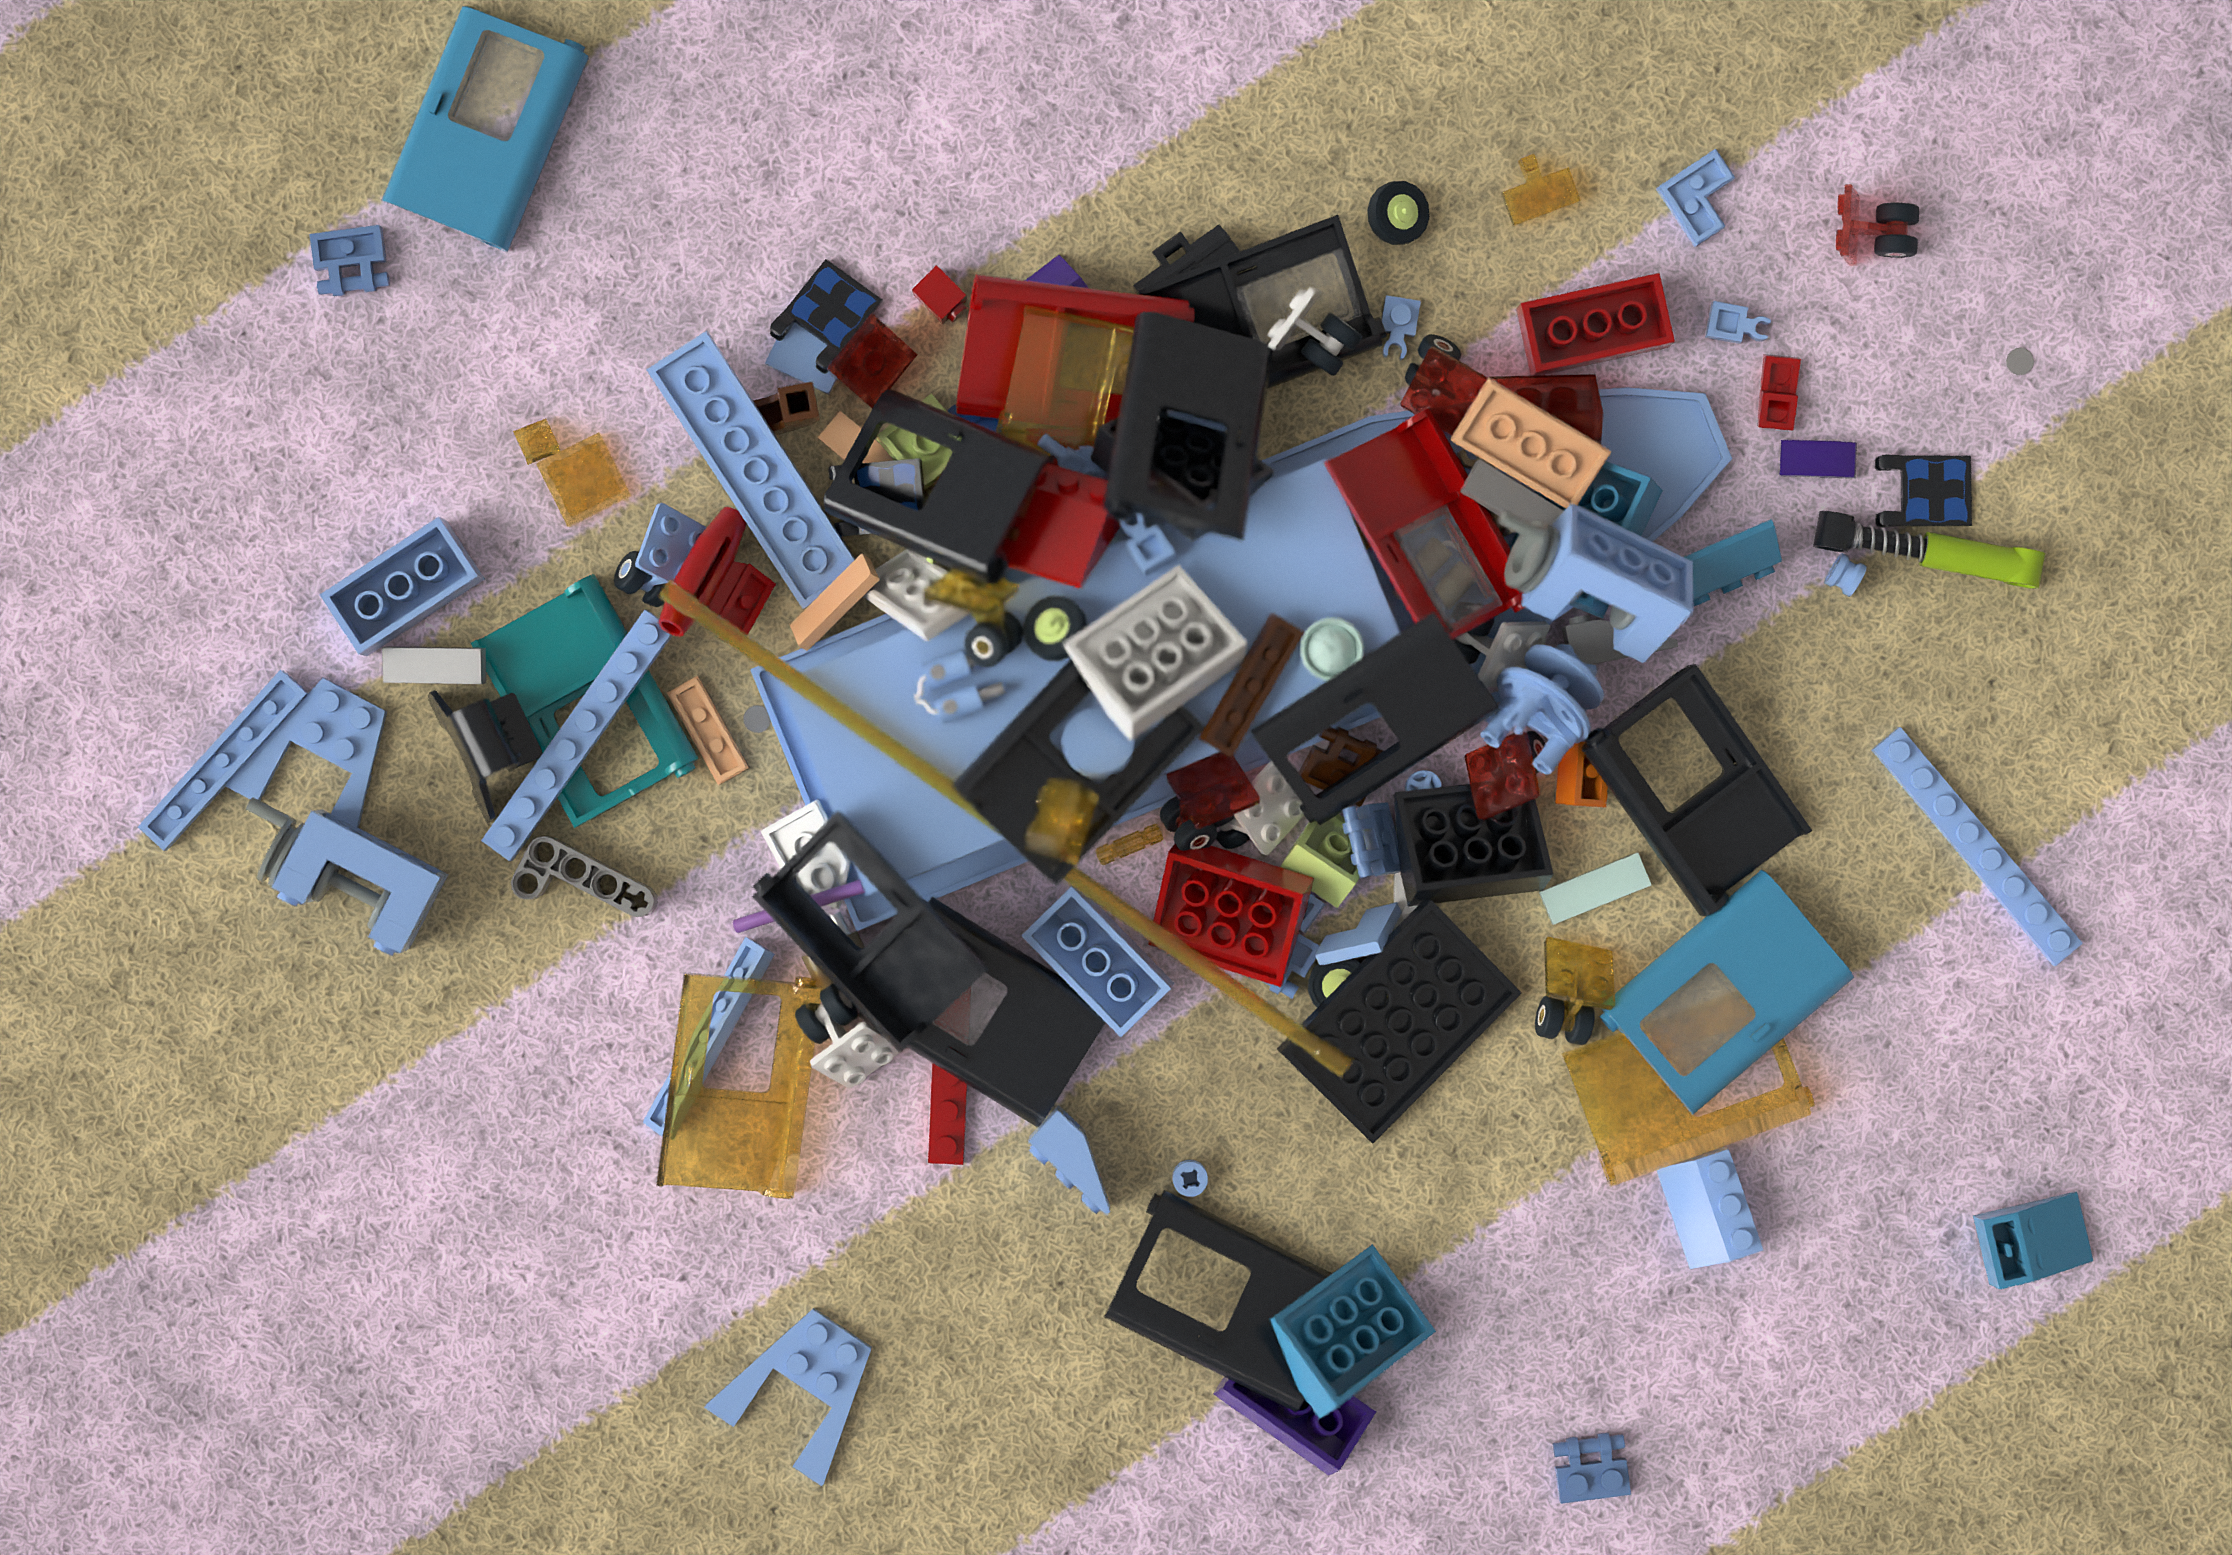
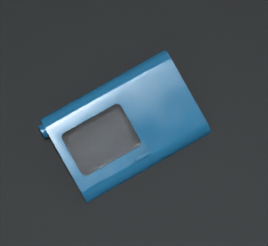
M462 6L381 201L471 235L487 245L508 252L589 59V56L583 53L585 47L569 39H565L563 44L473 8Z
M1761 870L1733 893L1725 905L1716 912L1707 915L1600 1006L1603 1014L1599 1017L1610 1031L1615 1032L1618 1029L1628 1038L1687 1110L1694 1115L1849 983L1854 976L1772 877Z

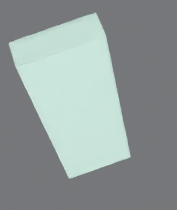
M1634 853L1540 891L1539 894L1550 921L1554 925L1649 887L1651 882L1639 853Z

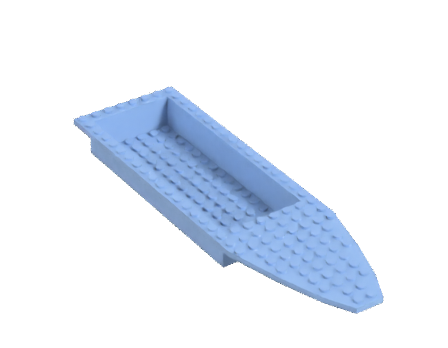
M1626 387L1519 395L1610 449L1611 453L1606 460L1607 462L1650 477L1663 490L1641 536L1651 542L1684 515L1732 460L1705 393ZM1474 401L1429 407L1456 455L1464 448L1451 441L1450 438ZM1427 408L1369 416L1261 460L1273 469L1274 473L1250 497L1243 541L1209 532L1192 542L1166 520L1142 514L1146 529L1148 530L1157 524L1174 549L1177 557L1145 576L1126 547V542L1133 538L1125 535L1120 527L1081 589L1008 567L1005 576L996 585H989L975 578L965 581L966 584L982 594L985 604L929 641H925L888 614H884L818 641L808 651L801 648L750 669L805 806L819 799L829 819L839 810L919 896L927 902L931 897L937 899L1027 862L1028 860L951 788V785L1071 657L1062 661L1044 660L1030 650L1023 636L1021 644L994 666L984 667L977 665L971 667L972 675L932 690L927 680L924 681V692L919 699L926 700L933 709H937L934 700L936 697L975 684L977 689L980 690L1002 682L1005 694L984 701L983 710L944 724L939 714H931L924 705H917L914 695L918 693L919 679L925 675L922 664L962 649L964 654L967 655L964 646L967 632L976 624L981 623L990 613L997 610L1008 611L1020 621L1023 628L1024 618L1029 609L1039 600L1049 596H1063L1075 602L1084 612L1087 624L1090 626L1177 565H1180L1247 642L1245 657L1271 613L1281 617L1305 633L1317 621L1326 618L1342 619L1352 624L1360 633L1364 645L1363 657H1365L1414 625L1415 622L1402 599L1399 600L1393 595L1394 585L1325 467L1324 462L1397 427ZM1464 449L1468 458L1476 459L1477 456ZM1495 467L1498 471L1535 493L1534 489ZM1464 468L1469 475L1471 469ZM1135 516L1125 520V524L1128 526H1135L1138 523ZM1437 518L1397 539L1409 562L1431 538L1436 539L1440 543L1451 541L1458 545L1446 522L1441 518ZM1516 532L1504 537L1509 547ZM1450 546L1445 547L1451 553V556L1423 586L1431 601L1433 598L1429 592L1457 562H1461L1467 567L1462 550H1455ZM1478 578L1455 605L1459 602H1466L1482 608L1489 603V598ZM1567 604L1553 620L1539 613H1534L1528 608H1524L1517 613H1514L1512 608L1494 617V624L1487 636L1495 639L1503 622L1545 621L1550 625L1573 607ZM1454 606L1449 611L1442 607L1438 612L1446 627L1453 624L1450 620V615ZM1301 640L1233 758L1198 739L1201 735L1200 733L1113 826L1162 807L1168 800L1179 794H1194L1269 763L1271 760L1262 750L1251 730L1328 681L1312 675L1304 665L1300 653ZM1482 652L1477 661L1470 664L1477 676L1486 658V655ZM1241 664L1182 706L1206 726ZM1092 690L1049 736L1051 743L1062 753L1063 732L1070 719L1085 709L1103 708ZM1366 703L1330 727L1336 729L1339 726L1350 730L1382 716L1373 704ZM1163 719L1134 738L1133 751ZM1318 734L1306 743H1304L1303 745L1299 746L1298 748L1290 752L1289 754L1309 747L1325 739L1319 737ZM1108 775L1107 778H1101V779L1090 778V779H1091L1094 783H1096V784H1102V783H1104L1111 775ZM851 862L846 884L860 879L865 889V893L844 899L856 931L897 915L896 908Z

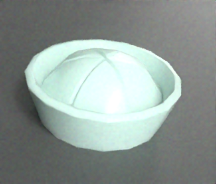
M1326 618L1315 622L1307 629L1301 640L1300 653L1304 665L1312 675L1322 680H1329L1363 658L1364 645L1360 633L1352 624L1339 618Z

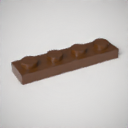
M1271 613L1198 739L1233 758L1305 632Z

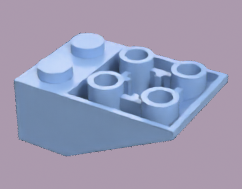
M1058 1105L1029 1136L1028 1142L1031 1144L1029 1151L1043 1165L1048 1161L1057 1168L1055 1176L1067 1188L1071 1189L1075 1185L1083 1193L1081 1200L1095 1214L1101 1210L1107 1216L1110 1212V1203L1085 1130Z

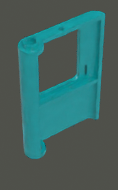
M592 574L567 587L563 594L470 644L473 648H485L486 672L500 697L509 693L516 695L542 752H544L560 730L554 718L555 712L584 696L628 632L595 574ZM649 670L626 702L657 755L659 764L654 769L605 796H599L580 765L558 796V800L574 828L589 822L674 773L678 779L696 769L693 763L699 758Z

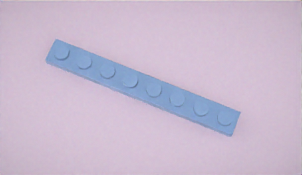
M644 610L482 838V842L508 861H513L672 637L671 634L665 632L659 626V618L650 611Z
M1901 727L1896 728L1871 749L2053 966L2058 965L2083 944Z

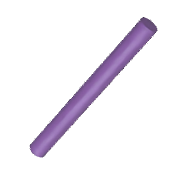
M859 879L810 896L822 907L865 893V889ZM763 910L733 920V927L736 933H740L775 921Z

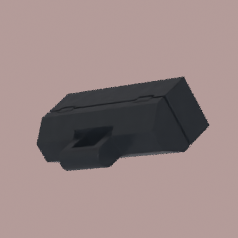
M1220 224L1192 244L1188 242L1180 231L1152 251L1160 266L1134 284L1133 289L1138 294V289L1229 256L1240 250ZM1180 248H1183L1186 254L1172 264H1169L1166 258Z

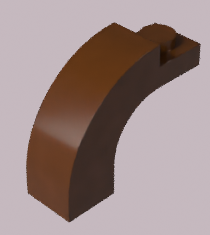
M812 381L779 387L776 394L753 400L775 435L798 430L820 420Z

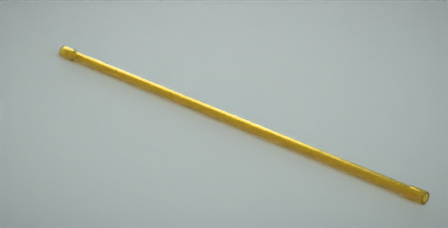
M670 579L663 587L658 596L683 615L691 617L999 834L951 788L954 782L951 778L699 602L697 597ZM1076 866L1063 879L1310 1053L1316 1061L1339 1077H1342L1352 1063L1353 1059L1329 1042L1315 1036Z

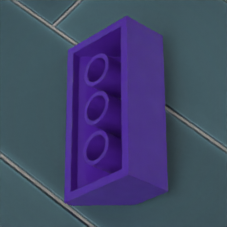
M1226 1377L1222 1379L1213 1393L1328 1476L1341 1470L1376 1414L1375 1410L1355 1396H1351L1322 1418L1318 1417L1306 1399H1304L1298 1411L1294 1412Z

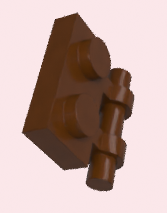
M1339 726L1336 729L1329 727L1319 733V737L1329 741L1327 749H1322L1313 744L1299 770V774L1306 783L1324 790L1383 752V750L1377 748V744L1368 739L1361 741L1350 736L1348 730ZM1343 748L1357 754L1354 762L1339 756ZM1366 797L1355 803V805L1361 807Z

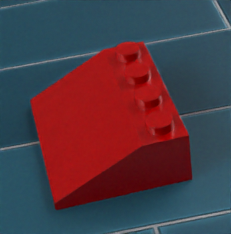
M1048 463L1035 483L1037 488L1025 518L1017 517L1013 524L1014 527L1020 529L1018 539L1015 542L1005 539L1001 549L1008 556L1009 568L1081 589L1121 527L1120 520L1112 518L1103 508L1107 480Z
M1174 844L1168 851L1148 945L1282 987L1307 910L1314 878L1215 846L1182 851Z

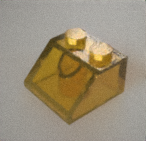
M1049 779L1047 786L1041 789L1038 796L1037 806L1039 811L1036 821L1030 824L1027 831V849L1038 855L1077 866L1099 796L1080 783Z

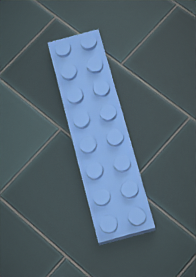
M705 331L646 370L796 600L804 609L856 558L839 535L830 518L709 332Z

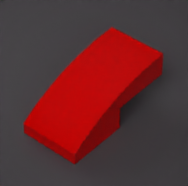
M1764 354L1757 427L1794 430L1798 402L1796 391L1801 363L1800 358Z

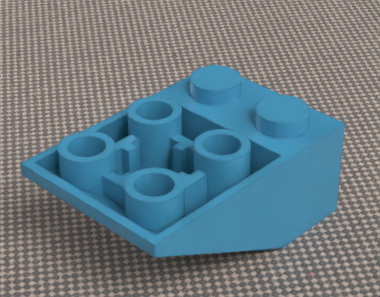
M2077 1192L1973 1215L1989 1285L1999 1290L2034 1282L2093 1261Z

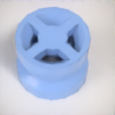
M1841 553L1829 570L1824 584L1830 587L1837 586L1842 589L1844 595L1850 597L1863 579L1867 566L1862 563L1854 564L1847 555Z
M1421 770L1409 776L1405 784V791L1442 787L1438 776L1432 771Z
M1187 1159L1181 1161L1175 1167L1172 1180L1175 1189L1180 1194L1186 1197H1194L1205 1190L1208 1184V1175L1205 1167L1200 1162Z

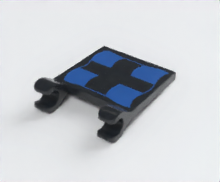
M825 259L787 308L773 321L770 326V335L776 340L782 341L796 322L827 345L817 356L815 366L820 372L826 374L879 307L883 299Z
M1887 454L1875 458V469L1877 471L1900 470L1901 512L1883 511L1877 513L1875 516L1876 526H1972L1971 456Z
M921 458L862 463L854 476L855 485L913 510H921L926 504ZM842 465L829 467L830 480L835 479ZM845 521L834 524L840 536L873 534Z

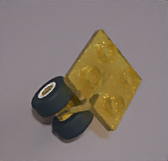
M952 569L924 590L923 598L972 613L978 624L967 632L964 646L967 655L976 664L984 667L994 666L1004 659L1007 654L1015 650L1022 642L1023 628L1020 621L1012 613L1005 611V603L1018 593V584L1008 582L1003 577L996 585H989Z
M1547 937L1544 941L1546 996L1542 998L1537 1009L1535 1031L1540 1037L1554 1039L1562 1030L1565 1031V1037L1569 1043L1585 1045L1590 1039L1594 1027L1595 1011L1593 1007L1612 1010L1615 1006L1613 953L1608 949Z

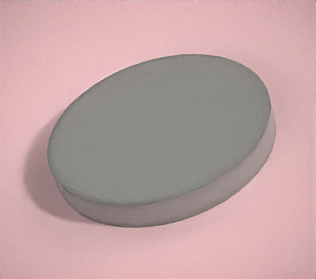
M2015 348L2008 354L2006 364L2013 374L2024 375L2032 369L2034 358L2029 350Z
M752 706L744 714V724L751 732H763L771 723L768 712L763 706Z

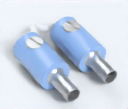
M962 649L922 664L925 675L918 681V693L914 695L916 704L924 705L929 713L939 714L944 724L983 710L984 701L1005 694L1002 682L980 690L977 689L975 684L934 698L937 709H933L926 700L919 699L923 695V683L926 680L932 690L972 675L971 667L978 664L973 662L968 655H965Z

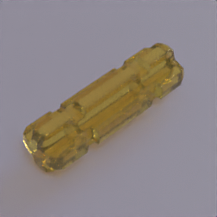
M1152 824L1145 827V831L1139 832L1138 830L1114 840L1111 845L1107 843L1097 847L1095 853L1100 864L1106 865L1115 861L1114 858L1118 856L1123 858L1146 848L1145 845L1147 844L1154 845L1161 842L1163 834L1159 825Z

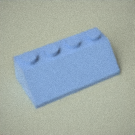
M1074 883L1021 935L1120 1037L1142 1018L1174 985V982L1077 883Z

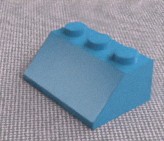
M1772 519L1684 557L1693 562V607L1711 600L1708 593L1721 588L1723 594L1743 586L1740 579L1751 574L1754 575L1755 580H1758L1775 572L1773 565L1781 562L1782 558Z

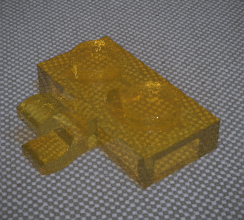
M1534 154L1523 157L1518 161L1527 183L1501 193L1513 226L1581 201L1569 167L1542 177Z

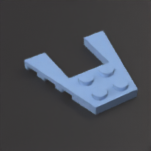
M322 678L227 782L226 787L248 799L253 797L260 801L291 742H294L352 773L331 814L358 828L387 711L328 679Z
M813 1308L711 1399L704 1408L734 1427L774 1368L832 1407L793 1465L802 1474L823 1486L872 1347Z

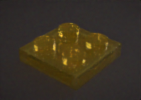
M599 432L536 463L567 527H571L632 496Z

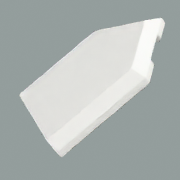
M819 799L761 830L780 869L829 820ZM829 842L797 874L796 880L809 895L838 887V885H844L847 882L851 861L834 843ZM842 900L828 904V906L839 909Z

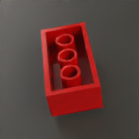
M1660 273L1523 302L1516 309L1531 378L1669 348L1675 342Z

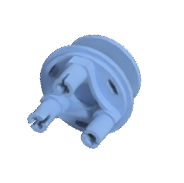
M1559 644L1556 648L1547 645H1534L1525 654V664L1528 670L1509 667L1501 671L1497 677V687L1502 699L1498 704L1500 710L1480 733L1481 737L1485 738L1484 741L1495 748L1501 745L1506 735L1515 726L1514 733L1522 734L1524 728L1528 726L1533 731L1548 738L1549 741L1533 761L1534 767L1546 775L1552 773L1574 743L1583 742L1588 737L1591 726L1583 709L1597 708L1604 698L1603 689L1595 677L1597 674L1596 666L1581 661L1569 644Z

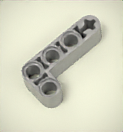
M551 836L537 837L529 844L511 881L514 894L525 900L536 899L542 896L553 877L556 876L631 916H647L653 913L658 904L657 894L648 885ZM544 842L550 843L554 848V856L548 862L542 861L538 856L539 846ZM576 858L581 859L586 865L585 874L579 879L573 877L569 871L570 863ZM528 873L533 874L538 880V887L531 894L522 888V879ZM607 874L615 877L617 881V889L611 895L604 893L600 886L601 879ZM627 883H628V884H630L631 886L626 890ZM625 890L633 895H640L644 892V900L648 902L647 907H639L637 910L635 909L636 902L631 898L623 897L622 902L618 901V899L624 894Z

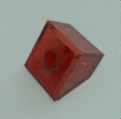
M871 314L829 365L827 370L853 396L873 409L880 395L884 391L891 389L918 354L874 314Z

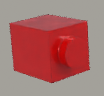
M937 265L912 289L913 295L942 324L948 319L953 323L967 309L964 305L968 300L967 295Z

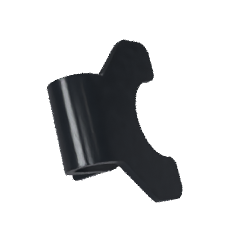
M436 690L431 691L428 694L429 703L441 728L448 732L458 749L471 780L473 796L485 821L489 823L495 819V812L486 779L504 768L510 772L540 758L543 752L514 693H509L491 702L489 698H485L453 713Z

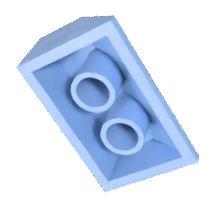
M1719 1146L1656 1168L1690 1269L1731 1262L1763 1251L1728 1148Z

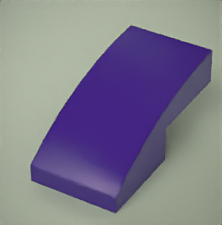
M1781 440L1780 476L1856 478L1857 443Z

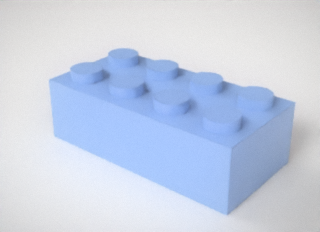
M437 517L321 593L320 596L357 653L369 656L485 580V578L447 520Z

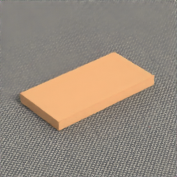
M1490 378L1487 379L1450 438L1454 443L1564 508H1567L1571 503L1578 505L1611 453L1610 449Z

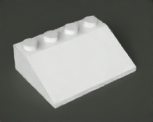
M1177 565L1066 641L1064 647L1108 716L1131 741L1242 664L1245 658L1247 642L1181 566Z

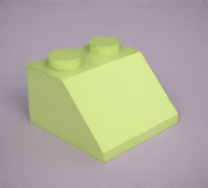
M1340 814L1321 826L1317 821L1313 823L1308 822L1280 866L1281 868L1313 877L1314 881L1311 891L1336 908L1340 906L1360 878L1357 866L1352 864L1350 855L1353 854L1349 835L1344 834L1342 824L1345 823V820Z

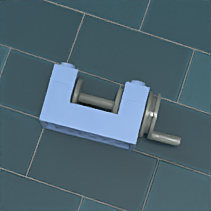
M1573 503L1566 508L1552 525H1546L1540 520L1530 523L1508 511H1504L1501 514L1499 524L1520 533L1506 563L1505 583L1523 592L1522 606L1530 609L1532 612L1539 613L1553 620L1567 604L1574 602L1585 591L1612 604L1610 622L1614 627L1613 649L1642 663L1693 612L1692 561Z
M253 797L250 799L246 810L281 827L258 871L257 879L264 882L269 877L268 885L279 891L277 897L293 906H297L298 903L319 902L325 896L330 886H333L374 907L368 921V928L371 930L368 937L376 941L374 944L375 948L392 956L394 953H402L410 949L449 874L341 820L323 809L311 811L305 824L301 823L296 828V819ZM340 867L385 890L380 895L339 874Z

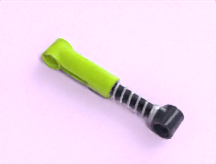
M1832 511L1819 512L1813 544L1815 548L1846 553L1851 548L1853 550L1858 549L1859 551L1865 548L1870 549L1871 553L1874 550L1881 551L1883 556L1886 553H1892L1895 558L1898 555L1907 556V560L1910 557L1918 558L1919 565L1922 567L2003 581L2008 585L2030 589H2039L2045 558L2044 552L2033 549L2004 547L1932 532H1926L1924 537L1921 534L1911 536L1909 532L1900 534L1896 529L1891 532L1886 531L1884 527L1874 529L1871 524L1863 527L1859 522H1855L1854 516Z

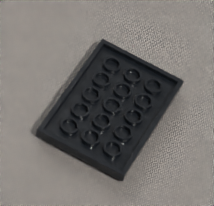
M1427 898L1392 931L1382 952L1369 955L1298 1026L1277 1050L1373 1144L1522 992L1430 898Z

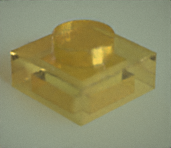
M546 418L513 431L527 465L561 452Z

